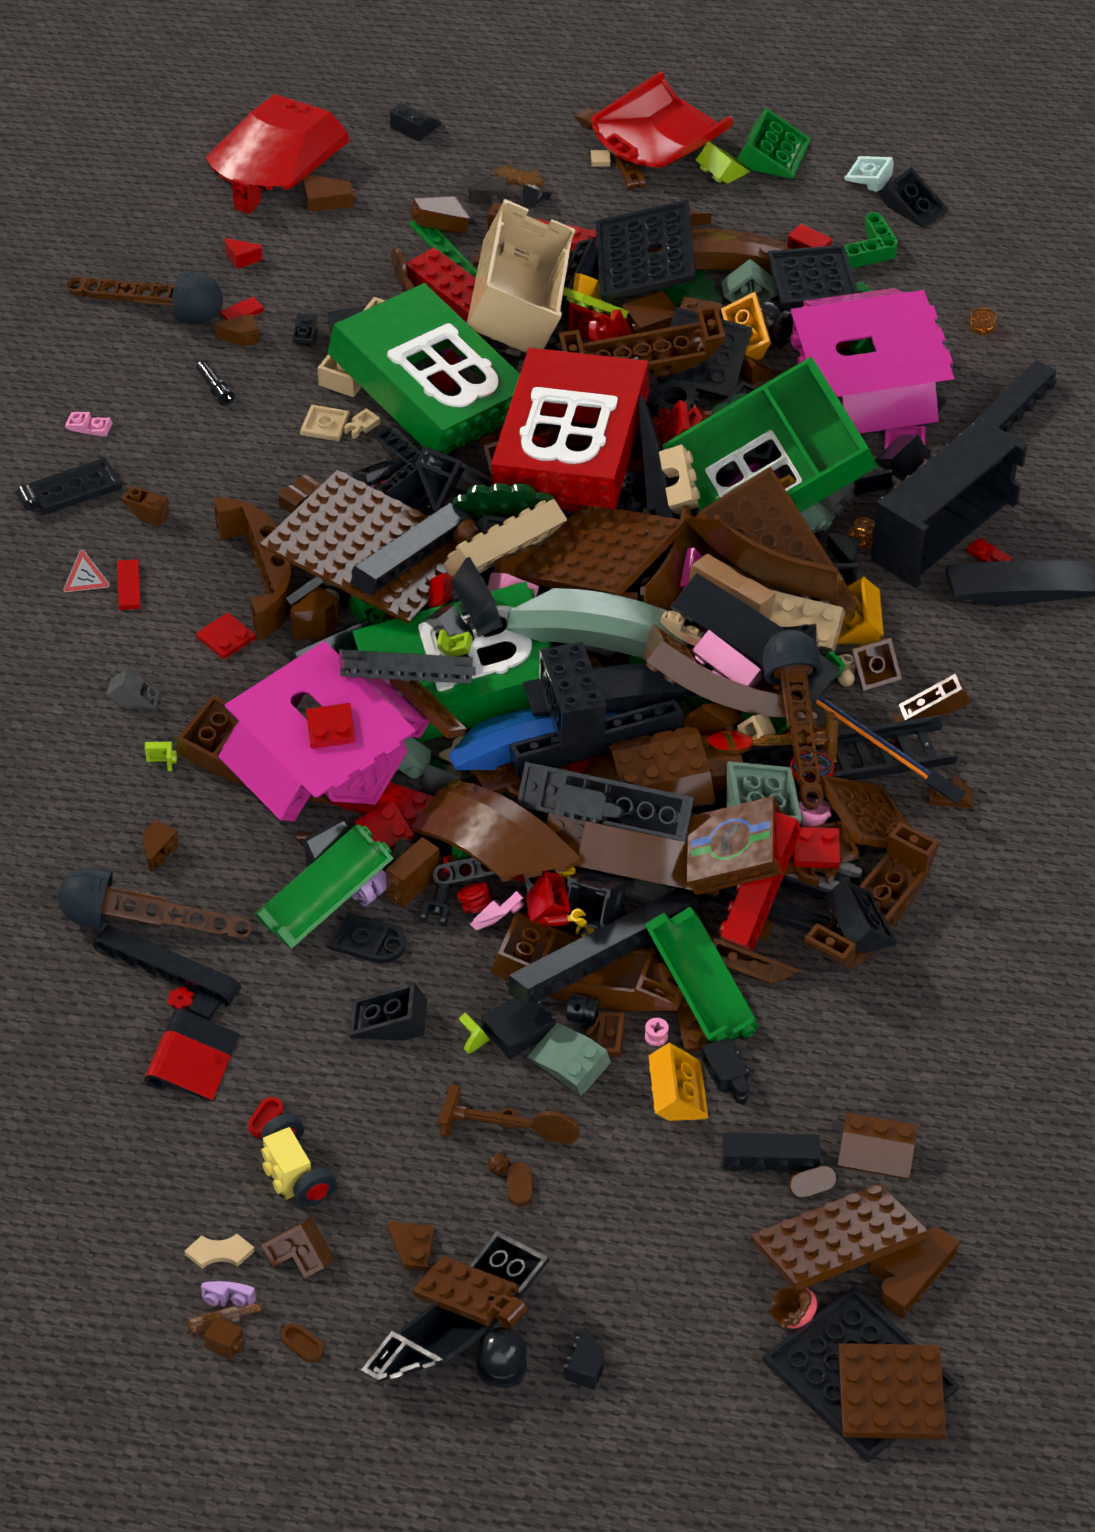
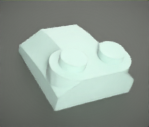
M859 156L853 167L844 177L845 181L867 185V189L871 191H880L893 174V158Z

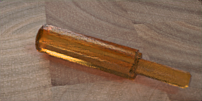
M257 1303L239 1309L233 1306L187 1319V1328L190 1334L206 1330L215 1317L230 1323L240 1320L239 1316L262 1310V1304Z

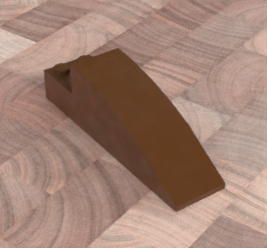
M549 813L546 825L581 857L582 862L576 866L692 890L687 883L688 842ZM715 890L707 893L719 895L720 890Z

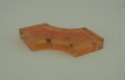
M512 164L494 169V174L502 184L515 183L523 187L525 184L544 185V180L537 170H519Z

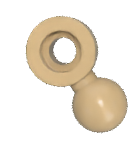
M843 654L839 657L846 667L838 674L837 679L840 685L847 687L854 682L855 677L853 673L856 667L853 656Z

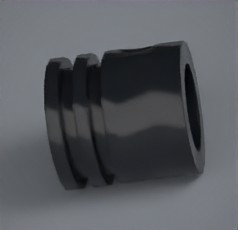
M572 993L568 1003L566 1019L582 1024L585 1022L586 1025L590 1023L593 1026L599 1014L601 1000L598 998L595 1000L594 997L589 999V996Z

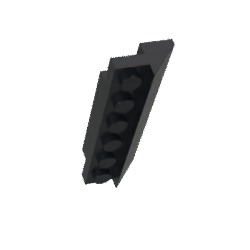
M339 649L340 676L471 684L472 675L475 676L476 667L472 666L473 657Z

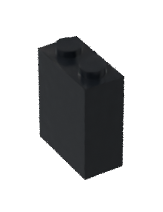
M515 998L481 1017L482 1030L509 1060L540 1042L555 1025L554 1016L541 1006L540 1001L525 1007Z

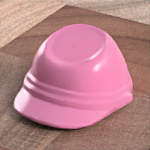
M807 798L810 803L818 802V799ZM801 801L799 802L802 817L800 825L802 827L825 824L828 818L831 817V805L826 801H822L819 807L814 810L805 808Z

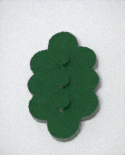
M696 269V281L654 290L655 293L663 290L674 305L679 308L684 297L723 304V295L715 291L714 282L705 279V274L700 269Z
M498 483L491 487L484 485L472 486L467 490V495L456 496L452 500V505L470 515L477 522L484 515L502 518L514 516L516 519L520 517L519 514L528 508L533 510L535 509L534 506L539 502L545 500L547 503L552 499L555 500V498L545 492H536L533 487L527 484L508 486Z

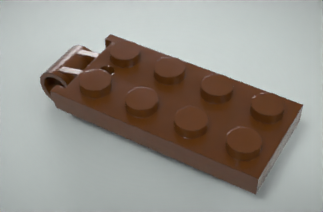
M442 1256L412 1289L416 1298L486 1326H489L496 1318L502 1326L512 1329L528 1310L523 1301L514 1297L519 1291L517 1284Z

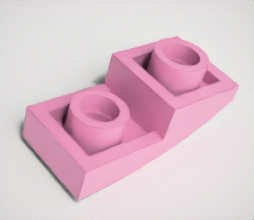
M71 412L65 427L74 432L107 437L113 423L111 418H92L90 412Z

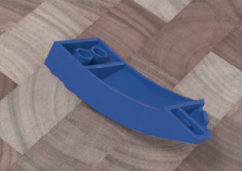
M530 708L517 710L475 724L452 749L448 757L455 770H496L497 766L510 763L509 744L555 732L550 715L532 716ZM609 712V713H606V718H607V717H611V716L618 715V714H620V713H618V712Z

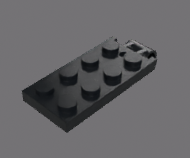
M105 457L28 483V485H22L17 489L16 495L26 510L41 507V514L43 516L122 489V483Z

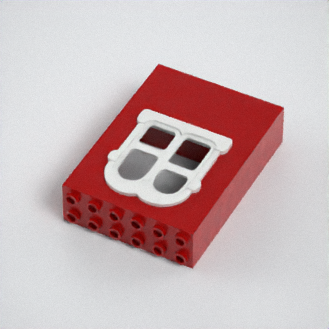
M528 348L491 462L492 484L501 483L508 486L527 484L533 487L536 492H545L552 495L556 502L616 509L640 425L638 397L643 396L646 402L649 394L648 361ZM538 423L561 426L558 439L553 446L541 448L533 444L532 437ZM571 423L593 424L596 427L593 429L571 426ZM569 434L592 436L593 439L588 449L575 452L566 447L567 436Z

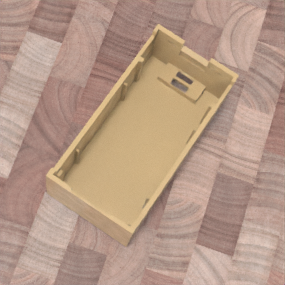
M504 199L483 240L467 324L476 333L488 336L492 340H497L527 354L528 348H545L561 318L562 312H560L571 240L575 234V229L553 219L547 225L526 216L529 209Z

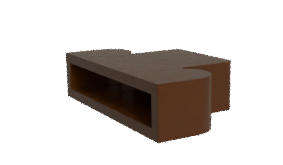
M933 1227L928 1229V1239L923 1240V1242L920 1241L870 1262L869 1272L883 1280L880 1292L881 1304L902 1319L958 1253L960 1240L940 1228Z

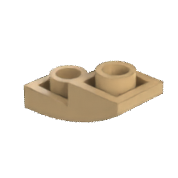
M665 611L660 620L664 627L681 640L696 646L702 639L704 632L699 631L694 626H683L686 618L681 617L679 613Z

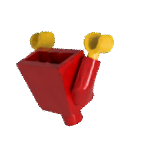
M574 867L560 873L544 871L543 875L537 878L535 884L526 895L528 912L525 915L530 918L531 922L540 924L543 927L568 925L571 921H574L578 926H584L587 923L584 918H579L586 915L581 909H575L571 915H568L571 910L564 877L568 880L571 875L575 874L576 869Z

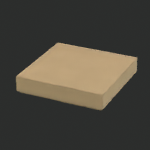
M311 405L300 430V435L339 442L344 426L350 416V411Z

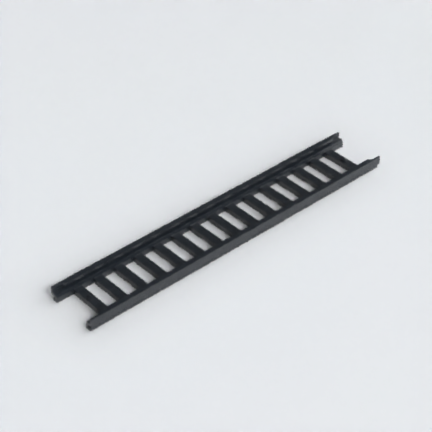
M941 715L866 727L884 740L896 737L902 753L924 768L956 764L958 760V754L936 755L927 732L942 730ZM854 729L814 735L816 752L823 754L822 749L833 748L842 771L834 772L833 777L859 780L913 771L900 761L894 762L893 757L880 747H878L884 764L873 766L864 742L871 741ZM917 734L926 757L915 758L906 737L907 735ZM802 737V739H803V744H802V746H805V745H804V741L806 740L807 737ZM792 739L752 745L738 750L743 762H749L750 764H760V759L770 758L772 766L783 767L780 756L791 755L792 759L794 757ZM854 744L861 760L862 768L852 769L843 746ZM794 778L796 790L800 789V785L796 781V778ZM727 790L714 792L715 803L727 801Z

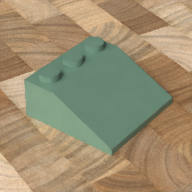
M728 761L726 808L773 796L781 808V813L796 818L800 825L802 817L791 767Z

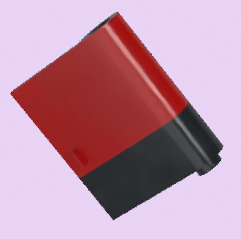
M186 1009L174 1010L146 1072L144 1082L149 1087L162 1090L166 1088L167 1084H170L202 1099L212 1101L240 1034L192 1014Z

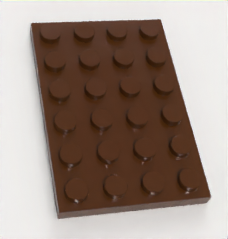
M880 1183L751 1234V1240L757 1249L796 1291L928 1239L927 1230Z

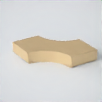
M235 1234L233 1237L225 1240H210L201 1236L184 1252L189 1259L203 1269L205 1266L215 1262H228L238 1267L255 1249L241 1236Z

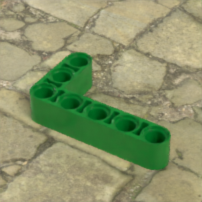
M871 212L866 215L864 229L869 240L844 245L850 267L856 268L894 259L897 253L898 241L883 216L877 212Z

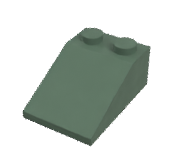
M559 1023L554 1025L527 1056L528 1059L579 1096L588 1090L611 1063L606 1049L589 1037Z

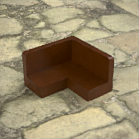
M312 1216L274 1235L261 1244L272 1266L293 1257L304 1278L324 1269L334 1261V1257Z

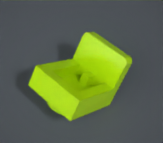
M443 629L439 631L436 644L438 650L444 656H462L470 653L473 637L469 632L450 637Z
M145 742L146 762L167 761V769L172 771L173 764H177V751H173L172 742Z

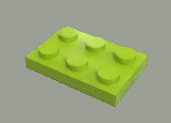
M564 287L563 295L567 296V301L598 313L606 314L609 317L613 310L620 309L624 318L627 317L629 312Z

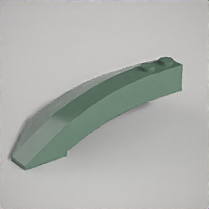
M553 588L508 612L506 630L544 643L548 641L572 644L583 642L586 646L613 650L645 659L644 652L651 627L655 624L685 646L688 645L687 642L676 637L660 622L664 612L669 611L641 601L603 592Z

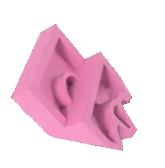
M516 891L503 904L498 900H493L473 919L474 921L470 925L476 930H481L495 924L507 914L518 912L525 905L523 901L526 899V896L521 891Z

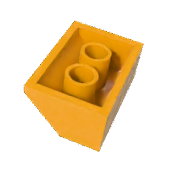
M753 292L721 308L724 320L752 327L745 354L760 360L765 355L771 341L757 294Z
M862 577L847 586L860 607L844 617L837 644H864L877 640L884 635L880 590L868 579Z
M671 1043L650 1054L649 1070L651 1073L655 1114L668 1121L708 1119L701 1060Z

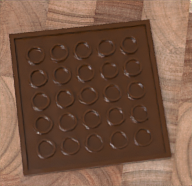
M582 505L514 573V577L532 584L552 588L580 589L621 596L687 528L686 522L675 518L643 514L623 509Z

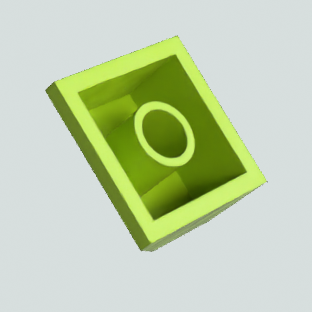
M710 142L706 144L696 159L701 164L700 168L708 174L711 172L713 174L712 178L719 183L724 181L728 184L751 172L728 152Z

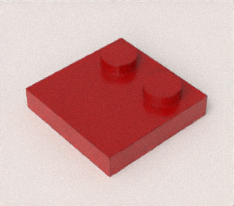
M226 613L198 631L196 638L225 660L254 641L256 634L230 613Z
M350 703L306 709L311 749L355 743Z
M394 801L354 821L355 825H360L361 827L364 825L370 830L373 835L371 838L374 842L386 843L391 851L415 839L414 833Z
M801 827L802 831L794 848V867L839 868V828Z

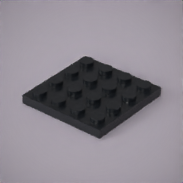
M844 245L768 251L767 258L781 309L804 307V301L858 293Z
M676 307L670 327L697 323V312ZM721 319L725 341L712 356L688 370L657 377L658 381L681 380L684 383L691 384V387H695L698 392L727 399L736 388L752 327Z

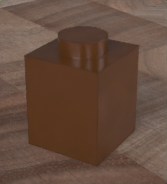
M215 1317L203 1335L206 1349L229 1359H232L235 1353L239 1354L245 1344L243 1329L219 1317Z

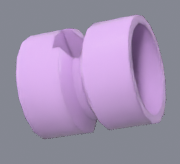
M381 869L356 891L352 898L363 900L360 903L363 906L369 905L378 895L387 890L386 873Z

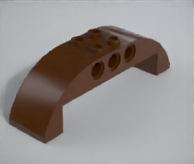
M717 305L697 308V323L582 343L579 330L559 333V338L564 352L633 359L638 356L641 360L648 361L649 370L657 378L676 374L702 363L721 347L725 341V333Z
M224 497L213 498L215 524L220 539L246 536L266 589V595L251 598L253 628L258 641L263 640L279 629L290 613L292 605H290L286 598L292 594V563L259 547L260 543L277 528L266 513L254 505L241 500Z
M902 822L889 835L885 856L859 886L872 893L891 930L906 912L920 890L939 847V841ZM835 917L826 927L816 923L805 936V945L847 968H855L874 952L864 954L857 951L856 943L846 939L843 932L836 926L837 921Z

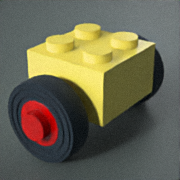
M293 1113L279 1115L270 1120L261 1132L264 1144L261 1152L265 1160L262 1163L263 1169L267 1176L272 1175L274 1179L273 1186L277 1194L282 1193L286 1200L295 1196L302 1206L317 1205L333 1194L337 1187V1181L329 1169L318 1168L311 1170L310 1161L298 1142L304 1133V1125L301 1119Z

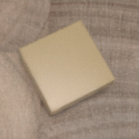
M591 150V166H610L609 150Z

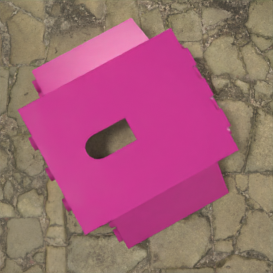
M891 288L804 301V307L791 309L794 321L791 344L796 350L800 351L798 364L812 356L859 433L939 422L936 382L955 378L950 364H953L950 352L946 350L942 343L945 342L942 328L935 323L938 317L934 305H929L925 290L905 293ZM872 338L876 352L843 356L836 351V345L844 341Z
M323 641L224 705L239 721L218 757L279 820L295 821L311 794L316 798L325 794L331 801L376 805L408 752L405 748L404 740L409 737L421 738L430 722L388 679L340 676L339 654ZM305 693L309 694L322 707L350 703L355 743L311 749L307 719L296 709Z

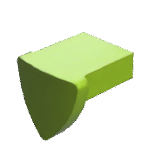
M466 1013L459 1018L462 1025L471 1034L464 1047L468 1054L489 1041L485 1032Z

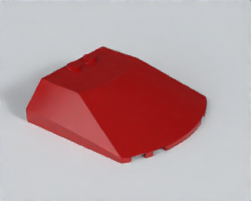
M661 71L591 117L595 135L610 152L635 164L661 168L697 151L734 126L731 116L718 123L679 98Z
M274 94L250 112L205 158L211 166V170L213 172L217 171L220 177L232 183V179L235 178L255 186H265L266 190H272L273 186H282L283 190L291 189L349 142V136L346 129L330 111Z

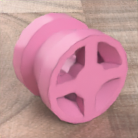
M653 1018L647 1021L645 1025V1040L648 1044L661 1046L667 1042L668 1024L665 1020Z

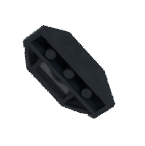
M594 238L579 241L575 245L576 248L569 253L564 287L573 290L575 274H583L595 279L598 272L596 240Z

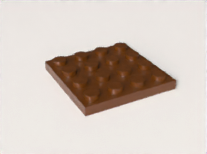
M820 775L818 785L821 784L823 795L827 797L831 803V808L838 814L841 823L848 829L855 843L876 848H887L888 837L900 822L910 826L882 785Z
M839 1343L842 1437L946 1438L940 1345Z

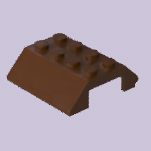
M683 727L675 729V732L669 730L655 733L651 737L645 735L632 738V741L626 739L612 742V745H609L611 760L615 765L620 782L695 797L693 808L715 804L710 769L701 736L696 727Z

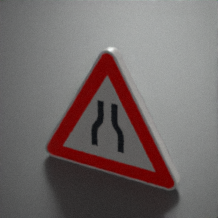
M80 550L63 590L64 592L107 588L110 584L84 550Z

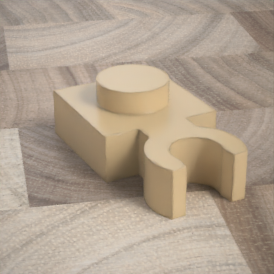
M364 409L352 418V423H347L344 426V433L347 434L352 431V438L355 439L361 431L368 433L380 424V417L368 409Z

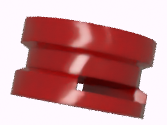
M472 883L458 891L457 896L459 901L462 902L461 907L464 913H469L468 911L472 913L480 912L493 901L488 893L489 889L486 883Z

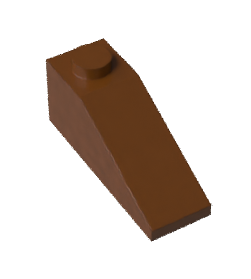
M954 674L899 704L905 720L952 713L972 703L965 686L957 675Z

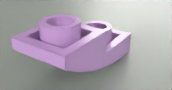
M225 1281L204 1282L201 1285L202 1299L211 1306H217L218 1304L225 1307L230 1299L236 1306L243 1307L246 1305L252 1308L256 1301L255 1288L248 1285Z

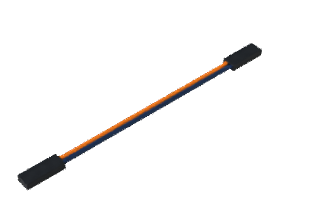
M820 696L816 701L817 705L925 778L927 785L956 805L965 795L964 790L935 770L932 772L927 770Z

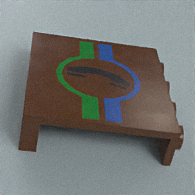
M773 796L691 816L688 828L687 883L695 895L781 875V866L774 857L775 811L781 813V808Z

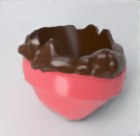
M791 1285L780 1288L772 1298L770 1307L771 1317L782 1328L797 1329L802 1327L814 1317L817 1309L816 1296L808 1288L796 1291Z

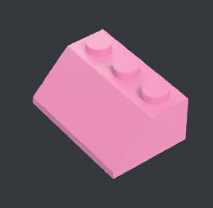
M710 630L707 631L692 650L695 655L694 659L702 666L707 664L713 669L712 672L734 682L754 687L763 678L760 668Z

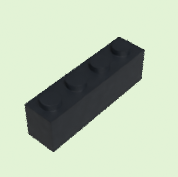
M723 1132L722 1169H729L733 1172L740 1171L741 1169H752L755 1172L777 1170L778 1172L786 1173L790 1170L805 1171L820 1166V1135Z

